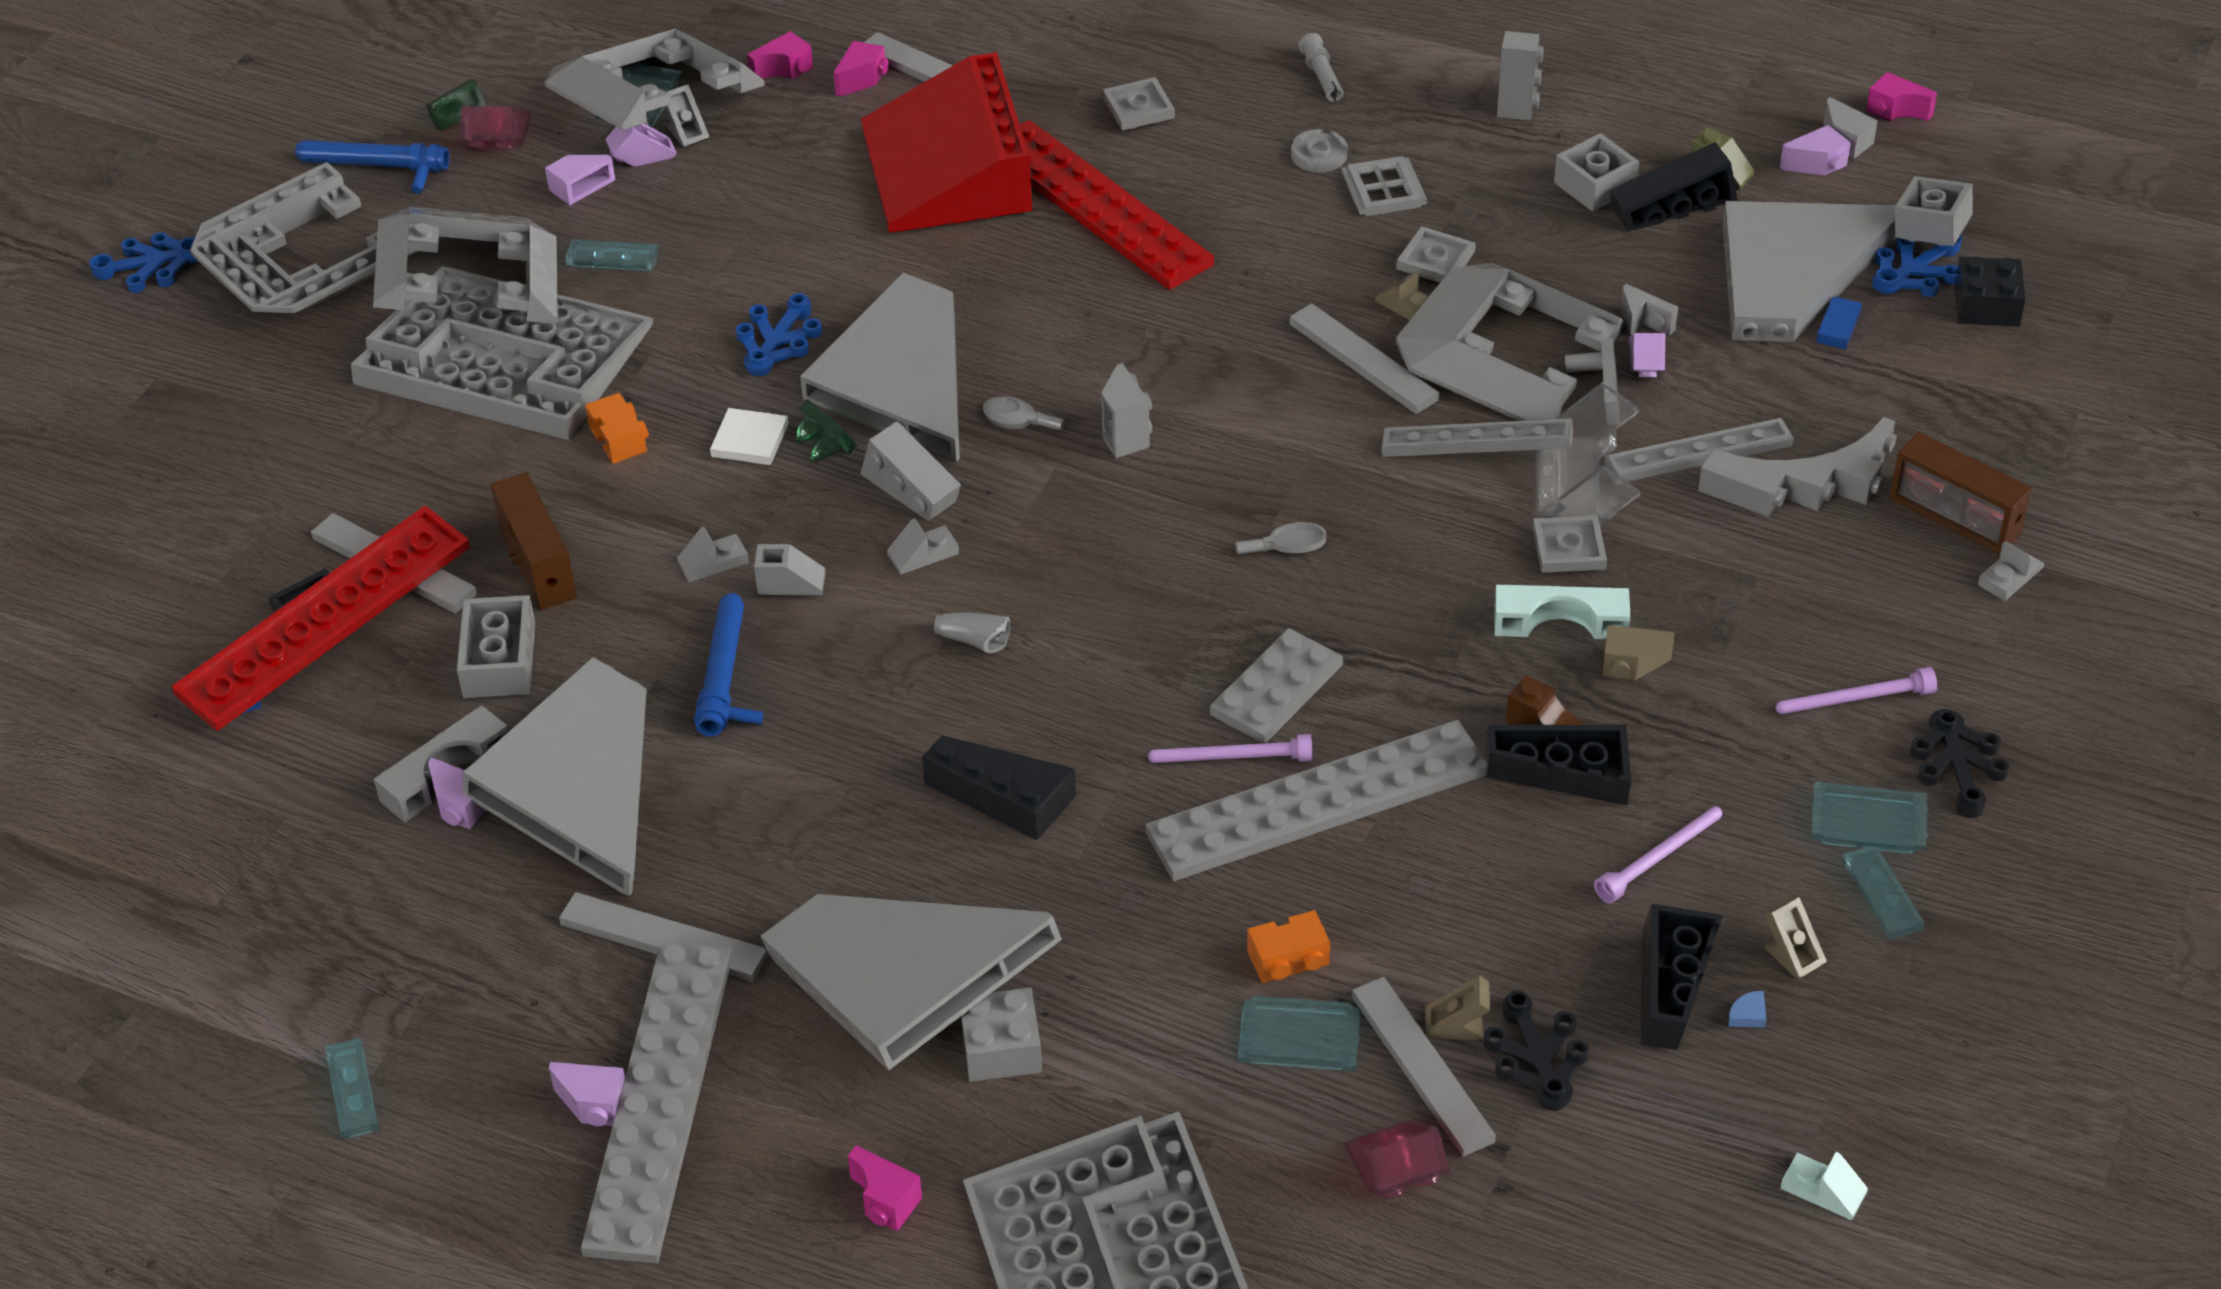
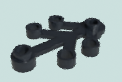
M1937 710L1930 716L1929 726L1931 730L1924 737L1913 739L1910 754L1917 760H1926L1931 756L1932 748L1940 740L1945 741L1946 748L1932 763L1927 762L1920 766L1918 780L1926 786L1936 785L1939 782L1940 775L1952 763L1960 788L1956 801V810L1967 818L1979 817L1984 811L1986 797L1983 791L1974 785L1968 764L1983 771L1994 781H2003L2008 776L2009 763L2002 758L1987 759L1962 745L1960 738L1977 746L1981 753L1988 756L1998 753L2001 739L1995 733L1986 732L1980 734L1965 726L1963 717L1953 710Z
M1513 991L1505 997L1502 1013L1508 1022L1518 1025L1526 1047L1506 1039L1505 1031L1495 1026L1485 1030L1484 1047L1491 1052L1505 1054L1496 1060L1495 1074L1499 1079L1503 1081L1511 1080L1535 1091L1537 1100L1545 1109L1551 1111L1561 1110L1572 1099L1573 1087L1570 1084V1080L1578 1067L1587 1061L1589 1047L1582 1040L1570 1041L1566 1047V1060L1555 1074L1551 1062L1567 1036L1575 1032V1015L1568 1011L1557 1013L1554 1017V1029L1543 1045L1531 1018L1532 1000L1525 992ZM1561 1022H1567V1023H1569L1570 1025L1564 1026V1025H1561L1560 1023H1561ZM1495 1037V1038H1498V1039H1500V1040H1499V1041H1492V1040H1490V1038ZM1578 1050L1582 1054H1574L1572 1051ZM1517 1060L1536 1068L1539 1076L1519 1069ZM1503 1066H1509V1067H1511L1512 1069H1510V1070H1504V1069H1502L1501 1067H1503Z

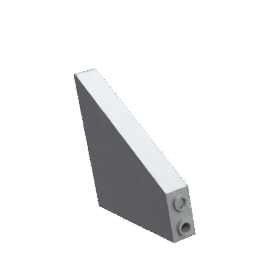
M1726 201L1723 217V235L1732 340L1794 342L1829 306L1832 297H1838L1876 259L1877 250L1887 248L1895 239L1896 205Z
M902 273L800 376L803 400L879 431H883L898 421L926 450L957 462L960 459L953 292Z
M592 657L463 772L462 794L629 897L633 892L647 689L637 681L631 680L614 670L610 665L604 664Z
M825 894L815 895L761 935L771 959L887 1070L892 1069L1062 940L1055 920L1049 912Z

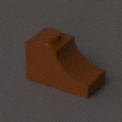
M1525 675L1508 695L1506 723L1509 725H1583V721L1573 716L1561 705L1555 695V688Z

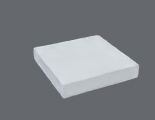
M728 408L710 448L711 457L771 465L789 424L788 416Z

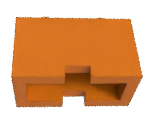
M620 392L585 404L589 428L598 442L605 440L606 444H603V450L612 464L647 452L645 441L649 437L647 427L643 420H637L632 403H626Z
M1315 910L1288 917V924L1277 926L1275 921L1247 929V952L1262 983L1282 980L1290 975L1308 970L1313 971L1322 966L1330 965V940Z

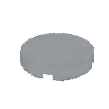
M1320 129L1309 130L1299 134L1293 140L1291 159L1295 165L1303 170L1318 173L1329 172L1341 167L1345 163L1348 145L1345 139L1335 132L1330 131V134L1323 133V130Z

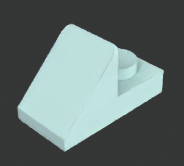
M1838 1152L1834 1154L1828 1166L1797 1153L1782 1179L1780 1188L1849 1220H1853L1868 1190Z

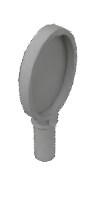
M1007 396L993 397L983 404L984 418L991 424L1001 428L1021 429L1031 424L1063 431L1065 428V419L1044 414L1041 411L1036 412L1029 403L1018 398Z
M1297 522L1286 524L1274 529L1270 536L1263 537L1262 539L1235 542L1236 553L1245 554L1269 550L1293 554L1310 552L1322 547L1326 543V530L1313 523Z

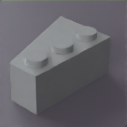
M1505 31L1501 50L1497 117L1531 121L1533 109L1538 110L1540 93H1537V87H1540L1542 70L1538 69V63L1542 64L1544 46H1539L1540 34Z
M898 421L875 435L868 442L860 475L921 517L930 521L956 502L961 484Z

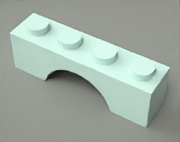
M1496 585L1494 604L1495 636L1528 637L1533 628L1542 622L1552 619H1566L1584 626L1594 639H1606L1607 625L1629 627L1630 625L1629 588Z

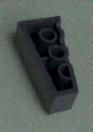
M1716 142L1609 190L1613 211L1628 231L1663 223L1665 218L1672 216L1677 217V219L1688 217L1689 212L1700 209L1704 212L1716 210L1717 205L1725 204L1726 201H1738L1731 161Z
M1487 725L1485 742L1486 777L1627 805L1631 787V772L1626 725Z
M944 735L922 756L925 785L1036 840L1039 839L1076 797L1074 768Z
M1651 904L1642 930L1641 1045L1678 1050L1723 915Z

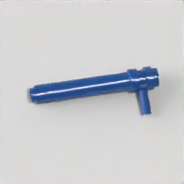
M303 140L297 143L295 149L297 159H300L303 163L323 164L328 162L329 164L410 168L411 171L416 172L411 187L412 192L416 194L422 193L428 172L440 173L441 170H447L450 162L448 148L442 147L440 144L426 146L424 143H412L409 146Z
M728 593L719 600L704 685L698 694L697 708L694 715L697 731L709 737L719 735L727 726L728 720L762 725L763 711L730 706L731 697L729 690L744 611V602L735 593Z

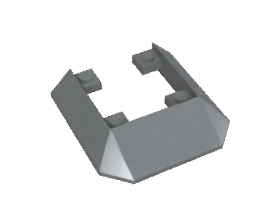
M678 29L652 35L556 65L552 68L545 81L546 88L622 130L647 123L646 112L670 105L669 93L659 89L656 85L648 84L639 88L624 80L620 66L655 56L668 64L682 61L701 71V81L717 90L729 86L743 93L765 86L764 80L740 61Z
M325 162L201 223L190 251L192 256L252 312L296 313L312 308L374 276L377 232L366 237L369 248L326 270L321 269L314 263L289 276L267 255L287 244L284 234L328 212L338 219L362 207L360 198L344 185L342 175L328 162ZM408 250V258L417 251Z
M410 206L378 219L373 308L404 310L405 300L436 303L437 276L425 273H407L408 250L437 253L438 238L450 237L498 242L499 259L527 261V284L515 281L498 282L497 309L527 311V321L557 324L556 236L530 219Z
M1494 263L1452 268L1396 337V343L1409 372L1515 420L1557 419L1560 416L1561 408L1574 391L1577 379L1551 367L1548 368L1541 378L1491 356L1494 342L1471 332L1492 305H1496L1520 316L1526 307L1529 306L1577 327L1578 330L1574 340L1600 352L1602 351L1601 339L1613 338L1615 341L1626 326L1627 321L1513 270Z

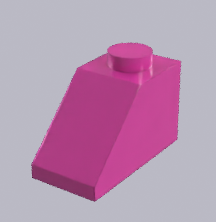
M852 41L833 73L836 96L841 97L877 85L882 75H885L888 70V58H885L884 46Z

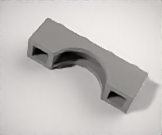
M481 705L374 778L379 801L406 823L432 804L429 794L432 778L428 761L431 758L452 766L465 763L473 764L509 732L507 725Z

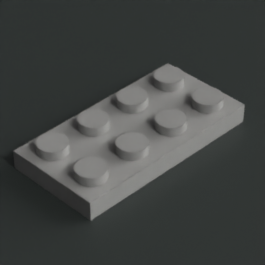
M1288 628L1210 705V715L1261 743H1267L1343 665V656Z

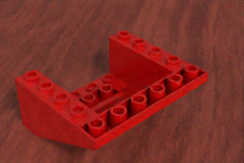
M997 52L968 56L861 118L862 131L889 233L1032 211L1030 156Z

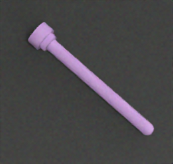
M1932 667L1916 669L1915 673H1911L1907 678L1779 701L1775 708L1779 714H1787L1911 690L1913 693L1927 695L1936 693L1937 679Z
M1299 734L1297 738H1291V742L1155 749L1149 752L1148 759L1152 763L1292 756V759H1299V762L1312 761L1311 734Z
M1717 806L1710 808L1620 872H1606L1594 881L1597 895L1606 903L1611 904L1624 895L1629 882L1722 817V810Z

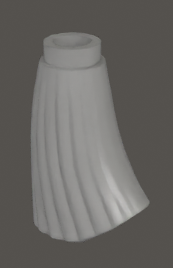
M973 612L945 613L936 616L934 631L935 634L973 645L988 654L1003 650L1008 642L1010 618L1009 616Z

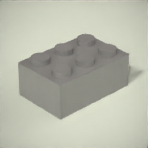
M530 595L463 600L457 674L463 698L530 694L535 635V618Z

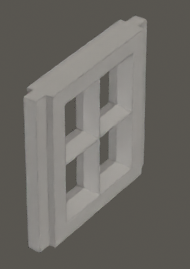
M1400 156L1349 164L1347 167L1342 168L1341 173L1359 215L1371 216L1421 208V205L1427 204V198L1409 158ZM1398 172L1400 179L1385 181L1382 173ZM1377 175L1378 183L1364 185L1361 176ZM1405 188L1408 196L1392 198L1389 190ZM1384 191L1387 199L1371 202L1368 193Z

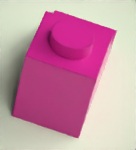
M791 31L747 54L748 68L762 79L773 76H785L794 79L813 68L811 45Z
M1886 72L1870 87L1866 111L1890 122L1899 117H1914L1928 121L1934 114L1937 92Z
M856 1145L848 1155L850 1178L859 1183L865 1190L863 1192L865 1216L878 1226H887L898 1231L922 1199L920 1176Z

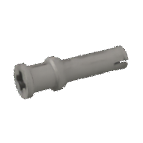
M1306 34L1298 43L1300 52L1306 56V65L1315 71L1326 94V98L1334 102L1333 94L1335 100L1338 101L1343 97L1344 91L1329 64L1330 54L1323 48V40L1319 34Z

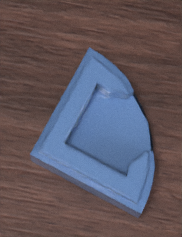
M1764 991L1750 992L1738 998L1731 1007L1728 1027L1765 1028L1767 1019Z

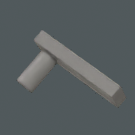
M1613 338L1601 339V352L1565 355L1567 374L1603 370L1607 424L1620 423Z

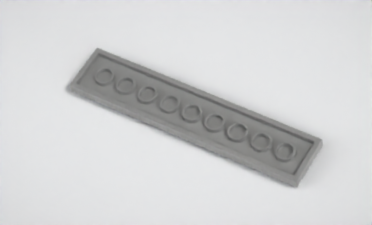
M1455 720L1146 823V835L1174 882L1486 776V761L1459 720Z
M672 942L660 943L581 1245L583 1257L656 1264L659 1262L732 959L731 947Z

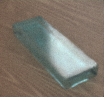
M572 239L565 259L567 266L653 271L659 249L658 244Z
M1877 845L1844 853V865L1890 940L1923 931L1925 922Z
M362 1038L325 1046L342 1139L379 1131Z

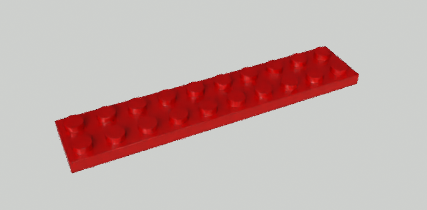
M1030 119L1020 124L1030 156L1031 186L1168 290L1214 266L1213 254Z
M426 505L172 685L173 695L214 730L219 731L469 549V539Z

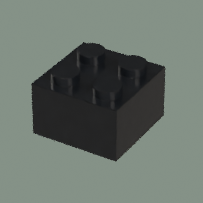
M1977 256L1959 257L1954 282L1958 324L2020 327L2026 300L2021 259L1981 258Z

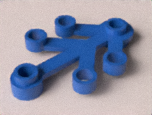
M158 232L150 238L152 247L138 242L136 238H127L121 243L122 251L125 256L133 258L113 261L110 255L99 254L90 259L89 266L92 275L101 281L112 278L114 272L142 267L135 274L126 278L128 290L132 293H139L146 288L145 280L165 262L172 261L166 268L158 270L155 274L159 286L169 287L175 283L174 275L187 263L199 262L191 255L190 251L195 237H187L179 241L168 237L164 232Z
M1959 236L1954 246H1940L1936 244V246L1914 259L1915 242L1898 238L1896 251L1900 253L1901 267L1898 269L1892 268L1895 252L1890 248L1878 249L1875 262L1880 266V269L1872 277L1873 288L1882 294L1896 293L1900 289H1918L1924 296H1936L1940 282L1933 277H1940L1941 281L1946 284H1954L1957 266H1932L1928 264L1942 256H1955L1960 251L1962 236ZM1910 275H1912V276H1930V277H1926V278H1924V279L1907 278V277L1910 276Z
M795 293L790 296L787 301V312L774 330L768 321L767 308L764 305L757 304L750 307V321L756 324L765 341L761 348L758 347L754 340L755 335L752 324L741 323L736 327L737 340L743 343L747 351L744 357V366L751 375H767L771 372L774 362L795 356L802 357L807 355L809 346L806 338H816L822 334L820 320L815 318L807 319L811 315L812 310L810 299L805 294ZM807 319L803 323V328L789 331L796 320ZM790 343V347L775 350L778 346Z

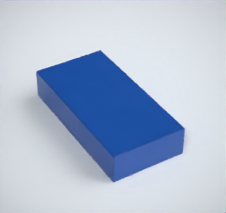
M1833 296L1818 331L1816 343L1846 350L1861 314L1862 303Z

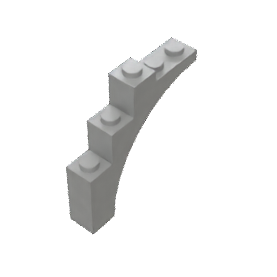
M1883 417L1869 433L1858 441L1837 451L1811 458L1763 460L1738 456L1714 449L1701 467L1698 491L1767 517L1771 515L1776 506L1781 507L1785 499L1818 511L1824 500L1829 501L1833 493L1866 505L1873 494H1879L1883 486L1884 477L1880 476L1885 453H1891L1897 439V435L1893 434L1895 421Z

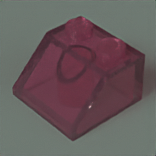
M461 105L460 140L469 143L470 148L483 149L486 148V144H497L499 149H514V144L523 145L531 114L518 107Z
M1414 1119L1344 1142L1346 1150L1368 1191L1380 1196L1382 1195L1383 1198L1399 1196L1405 1192L1404 1187L1416 1183L1418 1186L1436 1183L1440 1180L1439 1175L1450 1172L1438 1128Z

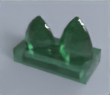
M471 79L426 104L429 111L428 115L432 118L436 129L439 131L449 128L486 106L476 80Z
M808 399L799 407L805 417L798 426L796 441H807L821 434L813 447L811 462L823 460L836 453L840 448L849 455L857 447L841 426Z

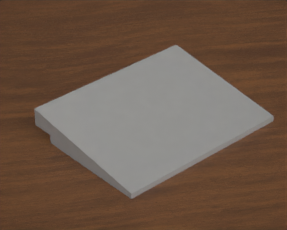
M442 266L432 275L437 276L436 303L406 300L404 310H395L365 339L367 349L351 363L353 385L570 440L587 416L585 404L599 400L653 325V318L557 294V324L527 321V311L497 309L498 282L506 281Z
M1180 1111L1145 1124L1142 1116L963 1180L998 1289H1248Z

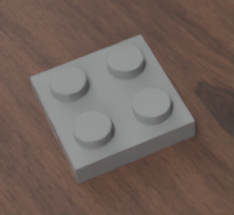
M1156 77L1103 89V99L1121 131L1175 118V109Z
M1421 226L1397 259L1396 269L1409 274L1418 272L1419 277L1440 283L1452 268L1466 266L1475 253L1476 243Z
M1598 515L1533 518V533L1541 573L1606 570L1607 557Z

